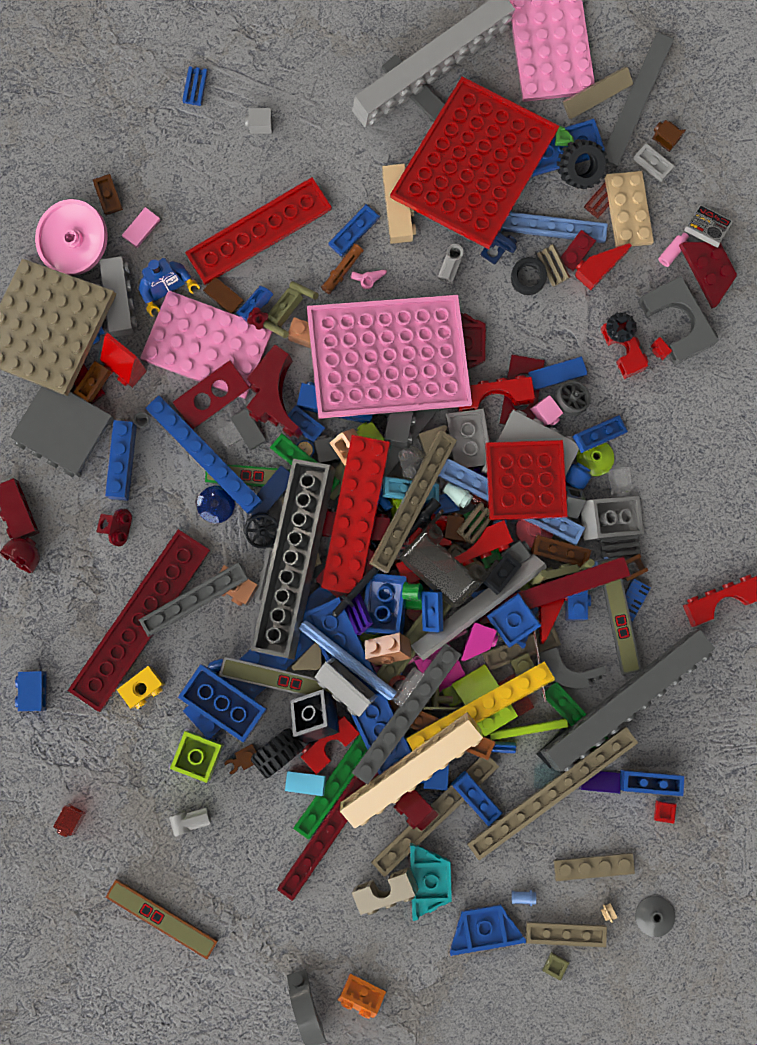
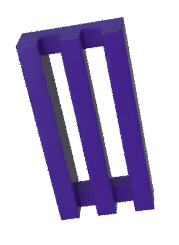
M358 594L352 601L354 607L352 608L348 605L346 610L355 634L361 635L373 622L361 594Z

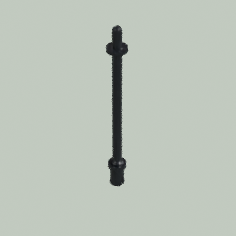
M432 497L419 512L404 543L422 523L429 522L431 520L430 517L441 507V504ZM373 566L347 596L341 594L340 598L342 601L333 610L332 615L338 617L348 605L353 608L354 603L352 601L380 570Z

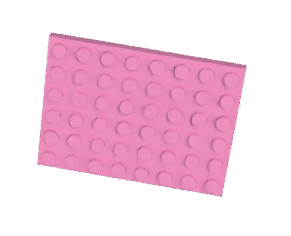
M458 295L307 306L318 419L472 405Z

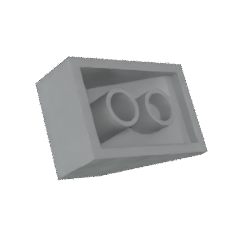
M639 496L588 500L581 510L582 526L585 527L583 531L584 540L644 534Z

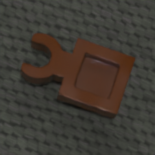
M253 743L236 752L237 759L225 761V765L229 763L234 764V769L229 772L230 774L236 773L240 766H242L243 770H246L254 765L251 757L257 751Z

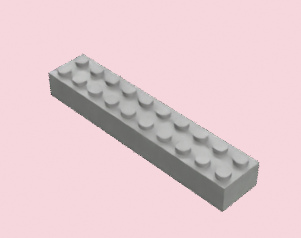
M489 0L355 95L352 107L353 113L365 128L369 125H375L384 114L387 116L392 113L395 106L406 103L412 93L415 95L420 93L424 88V84L429 83L430 85L438 79L437 76L442 73H448L455 63H462L469 53H476L483 43L486 42L488 44L495 38L497 33L505 32L509 28L510 21L513 19L512 16L515 8L509 0Z

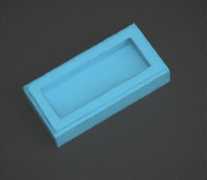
M287 771L285 791L324 796L326 776Z

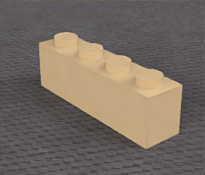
M405 164L382 166L390 244L413 241V235H416L415 223L412 224L411 217H414V210L390 198L392 190L405 171Z

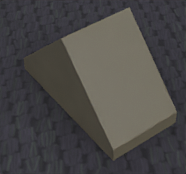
M443 425L419 433L418 439L424 456H426L438 431L446 432L447 426Z
M315 642L291 668L294 671L320 670L322 667V651L319 644Z

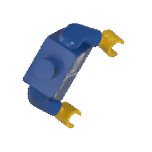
M162 258L159 261L151 260L148 267L142 270L143 278L139 285L141 296L145 304H148L146 310L152 317V309L155 308L158 313L160 311L158 306L152 302L153 300L154 302L159 300L167 292L174 291L183 286L184 282H187L188 290L192 294H194L191 289L193 285L200 289L197 281L191 280V275L181 263L169 262L166 258Z

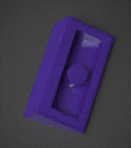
M600 771L579 786V789L621 794L620 773Z

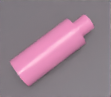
M684 232L681 236H676L658 258L659 262L669 267L681 253L679 244L687 242L689 235Z

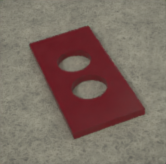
M511 354L507 379H515L520 374L528 375L531 371L544 368L545 360ZM540 389L534 391V403L528 404L526 409L520 410L526 413V417L532 420L535 419V415L530 409L538 403ZM506 396L503 399L499 424L503 425L506 424L510 413L513 410H517L513 407L512 401Z
M229 360L173 401V404L188 425L194 430L250 389V387L232 361ZM218 380H222L228 385V392L223 397H217L212 392V386ZM200 393L207 394L211 400L210 406L205 410H200L195 405V398Z

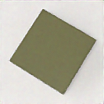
M551 952L542 971L561 981L569 961Z

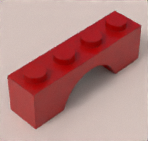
M520 375L511 380L500 378L496 382L480 381L478 384L470 385L472 405L458 407V412L478 409L481 401L493 394L508 397L514 406L533 404L535 396L532 377Z
M749 574L739 578L741 582L734 584L732 581L722 585L723 589L720 591L712 589L705 592V597L699 599L698 596L687 599L688 604L683 605V608L691 626H698L714 619L716 605L725 597L735 598L744 606L757 602V576L752 577Z

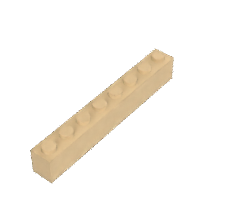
M468 712L375 777L368 785H364L343 800L340 804V812L354 828H357L359 825H365L373 815L382 813L386 806L390 803H396L407 791H413L417 784L423 780L427 781L433 776L434 772L447 767L451 760L461 757L465 750L471 746H477L483 738L482 730Z

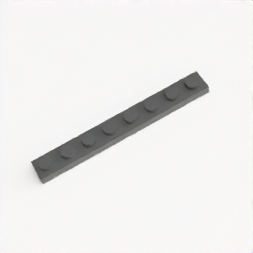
M448 644L442 646L356 765L352 774L367 785L370 783L461 656L460 653Z

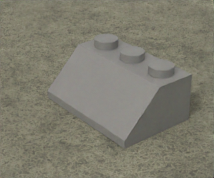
M334 657L326 661L315 676L318 680L317 683L323 689L330 690L333 693L332 697L340 703L343 702L347 706L346 709L354 716L360 717L378 697Z

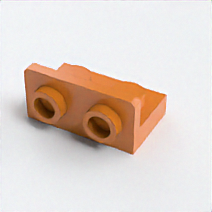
M350 974L338 1001L341 1002L343 1007L350 1010L354 1008L359 1011L361 1016L370 1019V1017L374 1018L377 1015L386 991Z

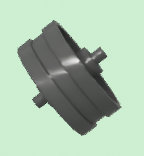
M569 380L556 390L554 401L564 415L575 417L580 415L589 406L591 395L584 384L579 381Z

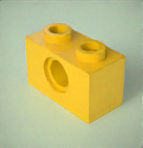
M147 666L119 687L117 691L130 709L135 707L139 709L147 703L146 699L151 695L155 697L162 692L163 689L161 687L165 683L152 666ZM141 683H144L147 687L144 694L138 692V686Z

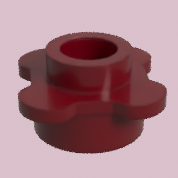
M255 307L249 313L247 323L253 324L256 329L260 330L263 328L265 320L268 319V314L261 312L258 307Z

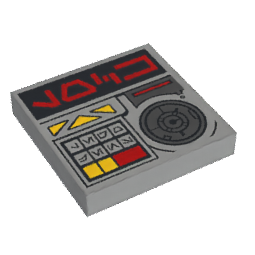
M700 204L684 231L718 248L731 227L733 220Z

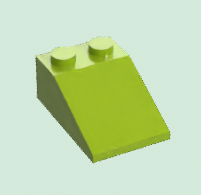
M485 664L452 683L464 706L499 687ZM509 705L478 722L477 725L485 737L515 719L518 715L512 705Z

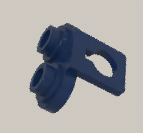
M502 230L499 231L490 247L494 248L495 245L499 247L497 249L498 255L490 257L487 253V248H484L480 254L493 265L498 262L505 251L514 253L517 249V240L511 235L505 237L501 234Z

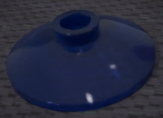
M221 486L206 488L197 499L198 513L209 523L218 524L225 522L231 517L235 509L234 499ZM214 500L218 501V506L216 507L212 506Z

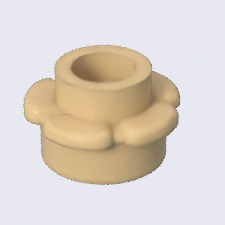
M611 903L603 904L604 909H601L605 920H610L613 923V920L618 917Z

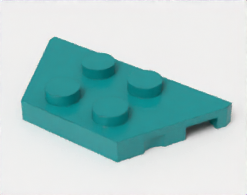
M410 843L411 872L418 886L415 898L412 899V920L416 921L420 916L428 912L431 913L437 910L439 906L452 902L451 862L443 856Z

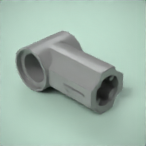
M451 244L447 249L437 277L442 282L453 284L463 259L464 251L459 244ZM455 251L458 252L460 256L457 258H453L450 256V253Z
M208 808L189 813L183 812L169 817L174 836L191 832L193 829L211 824Z

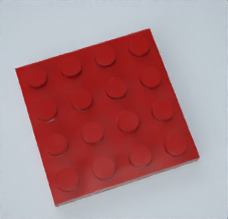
M563 440L488 442L485 444L489 520L568 517Z

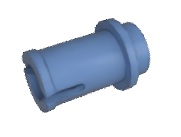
M532 890L529 892L512 891V904H530L532 906V904H536V892H532Z

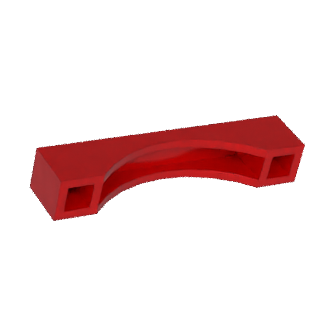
M503 520L486 527L475 544L466 552L456 557L437 561L412 557L397 563L396 568L400 576L407 577L408 583L417 584L420 583L419 580L426 578L429 581L438 577L437 573L443 570L445 574L456 570L455 566L460 563L463 566L474 562L473 558L480 556L481 559L492 555L491 551L497 548L499 552L510 548L509 544L513 540Z

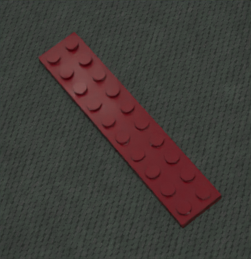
M178 529L67 691L96 711L101 712L152 638V636H147L139 619L179 597L210 553V550Z

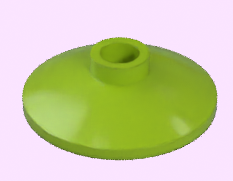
M603 443L583 453L578 450L576 461L590 469L589 473L591 476H602L612 468L614 453L609 444ZM593 454H599L600 458L598 460L594 459Z

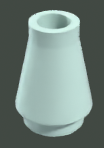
M450 482L443 490L458 507L466 508L473 497L470 491L455 486Z

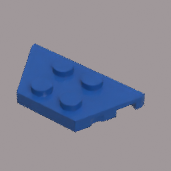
M501 904L461 911L451 944L450 956L526 943V939Z

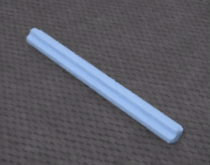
M304 621L300 625L299 629L384 697L388 700L394 698L397 692L311 623Z

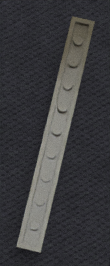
M624 726L600 746L593 749L585 758L574 763L575 765L570 770L559 774L470 840L467 845L477 859L481 860L638 744L637 740L628 728Z

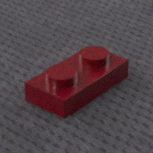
M581 230L561 256L564 265L574 272L577 265L596 243V240Z

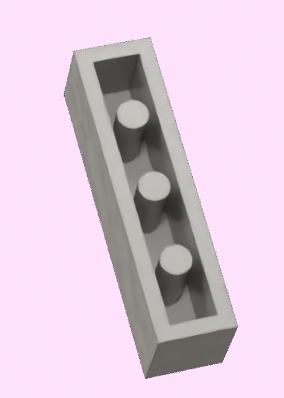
M122 256L100 259L103 287L116 293V297L107 313L109 332L112 337L135 334L134 328L137 327V320L132 314V309H135L133 298H130L132 284L127 278V274L130 273L129 264L124 261Z

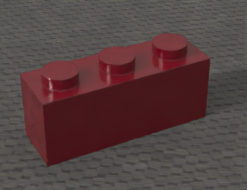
M12 478L1 483L0 517L7 523L8 528H6L9 538L26 539V537L29 538L40 533L19 481Z

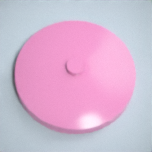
M74 199L63 200L51 206L41 217L35 235L37 252L43 263L50 269L70 276L83 274L96 266L105 252L108 240L107 227L101 214L86 202Z

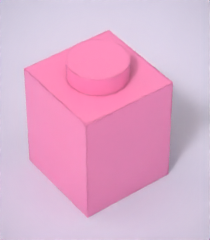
M550 395L543 398L530 409L537 419L544 423L543 426L550 424L552 427L560 421L559 416L563 414Z

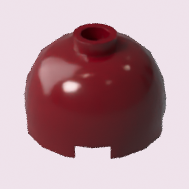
M28 537L25 540L13 538L0 551L3 558L7 561L10 559L16 564L17 568L27 573H33L40 561L39 550L35 547L36 542Z

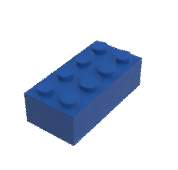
M203 664L199 665L178 696L183 702L242 742H246L268 709Z

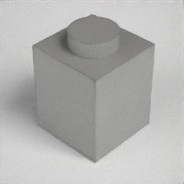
M249 108V115H245V125L249 127L250 134H272L271 108Z

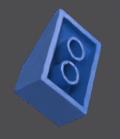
M376 574L366 585L364 603L373 624L363 632L364 634L386 636L404 633L406 601L402 598V589L404 582H407L406 576Z

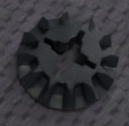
M617 312L607 321V334L616 342H627L634 337L637 331V322L634 321L633 316L626 314V312ZM626 322V331L622 329L616 332L619 327L617 323L623 324Z

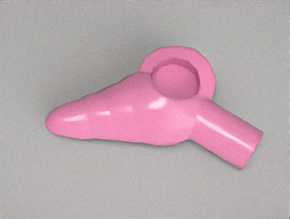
M379 270L364 274L352 272L351 279L360 281L364 289H370L387 271Z

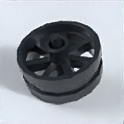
M264 512L255 513L246 520L244 525L246 539L252 546L259 549L271 547L275 543L278 523L270 514ZM264 517L262 524H258L256 518ZM267 518L271 519L274 522L273 524L265 527ZM252 521H253V522L255 523V525H256V528H248V527H249V525H250V523H251ZM276 527L275 535L269 533L267 530ZM248 532H257L252 539L248 536ZM259 536L262 538V544L255 543ZM265 536L272 537L269 542H265Z

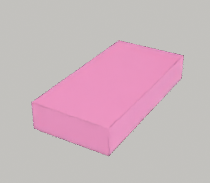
M145 207L122 234V237L138 248L161 220Z

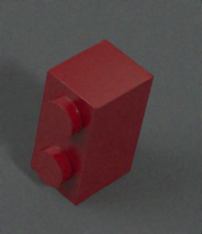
M416 789L403 794L394 806V809L401 816L405 814L408 817L406 822L413 829L417 827L421 831L439 815Z

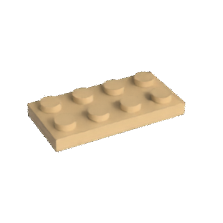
M642 171L606 174L605 183L615 246L619 247L628 243L632 245L631 247L652 245L654 241Z

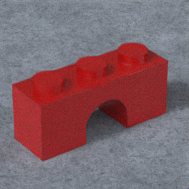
M626 322L623 324L617 323L619 327L616 332L622 329L626 331ZM607 323L603 324L600 330L607 345L620 343L626 348V355L619 358L616 362L623 378L626 379L644 371L648 367V358L645 353L642 354L638 338L635 336L627 342H616L607 334Z
M338 716L340 733L319 739L313 746L309 743L302 751L304 754L301 758L316 775L331 761L325 752V746L328 741L338 740L346 747L360 734L345 716L342 718Z

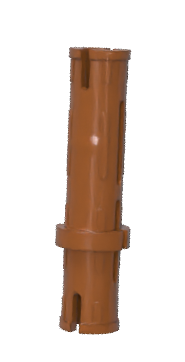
M354 244L336 269L330 272L329 278L321 286L324 292L330 295L337 284L344 280V275L361 253L364 252L359 245Z

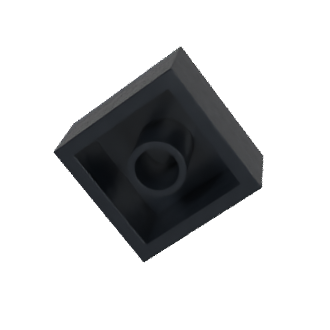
M322 689L290 700L293 737L307 744L340 733L336 700L328 691Z

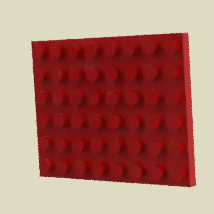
M462 76L392 190L390 198L490 249L560 126Z

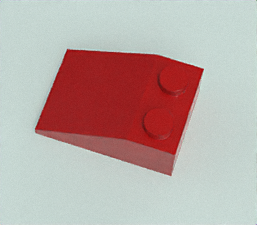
M109 333L105 334L100 358L106 369L118 376L117 380L124 386L128 384L133 388L147 370L137 356Z

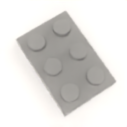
M484 408L446 414L448 433L457 440L451 451L453 461L468 469L483 467L486 463L485 444L489 442Z

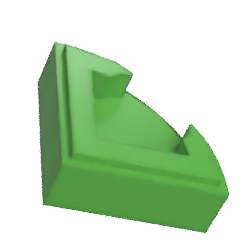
M562 126L559 127L555 135V146H568L569 142H574L573 136Z

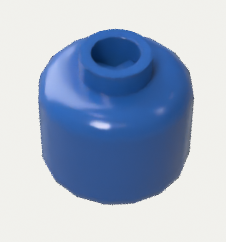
M578 462L577 464H571L565 476L566 486L584 490L592 477L589 473L591 470Z

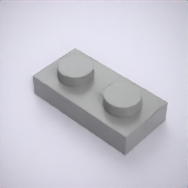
M647 143L633 158L634 161L660 182L674 168V165Z

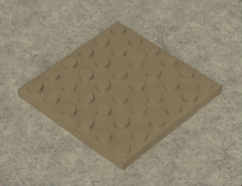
M22 259L0 303V370L68 396L116 297V293L110 289Z

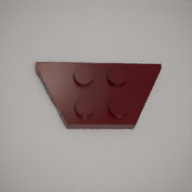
M683 242L679 244L711 309L717 307L737 277V273L722 244L720 243L718 248L707 242Z
M460 312L467 368L469 370L485 362L486 323L475 320L470 315Z

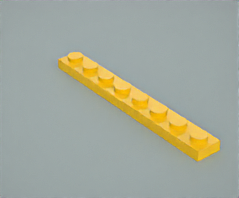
M544 661L406 739L413 751L468 712L477 724L554 681L555 678Z

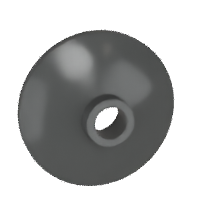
M650 896L638 904L635 920L637 926L644 934L651 937H661L672 929L675 922V912L672 905L664 898ZM659 914L660 919L658 921H654L653 919L654 915Z

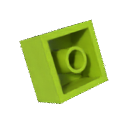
M188 730L184 731L170 769L208 783L224 744Z

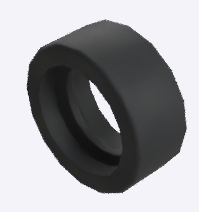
M533 257L520 259L516 262L511 272L512 286L523 295L538 293L542 290L547 280L545 265ZM530 266L537 269L540 274L538 283L534 286L521 284L518 279V272L521 268Z

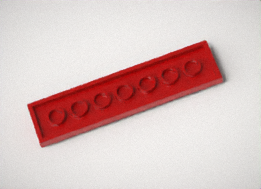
M313 177L189 249L185 254L204 285H206L212 279L220 277L331 211L332 207Z
M351 435L321 585L323 589L349 594L364 577L391 442Z

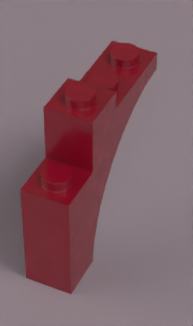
M274 345L246 379L251 384L249 386L250 389L256 393L246 408L250 412L249 416L256 422L260 420L265 424L269 421L276 427L280 425L283 427L282 431L289 437L293 435L299 439L303 432L289 418L283 401V384L293 360L287 352Z

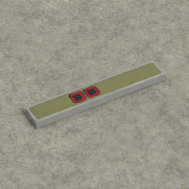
M224 656L219 675L303 696L323 689L317 683L318 680L315 677Z

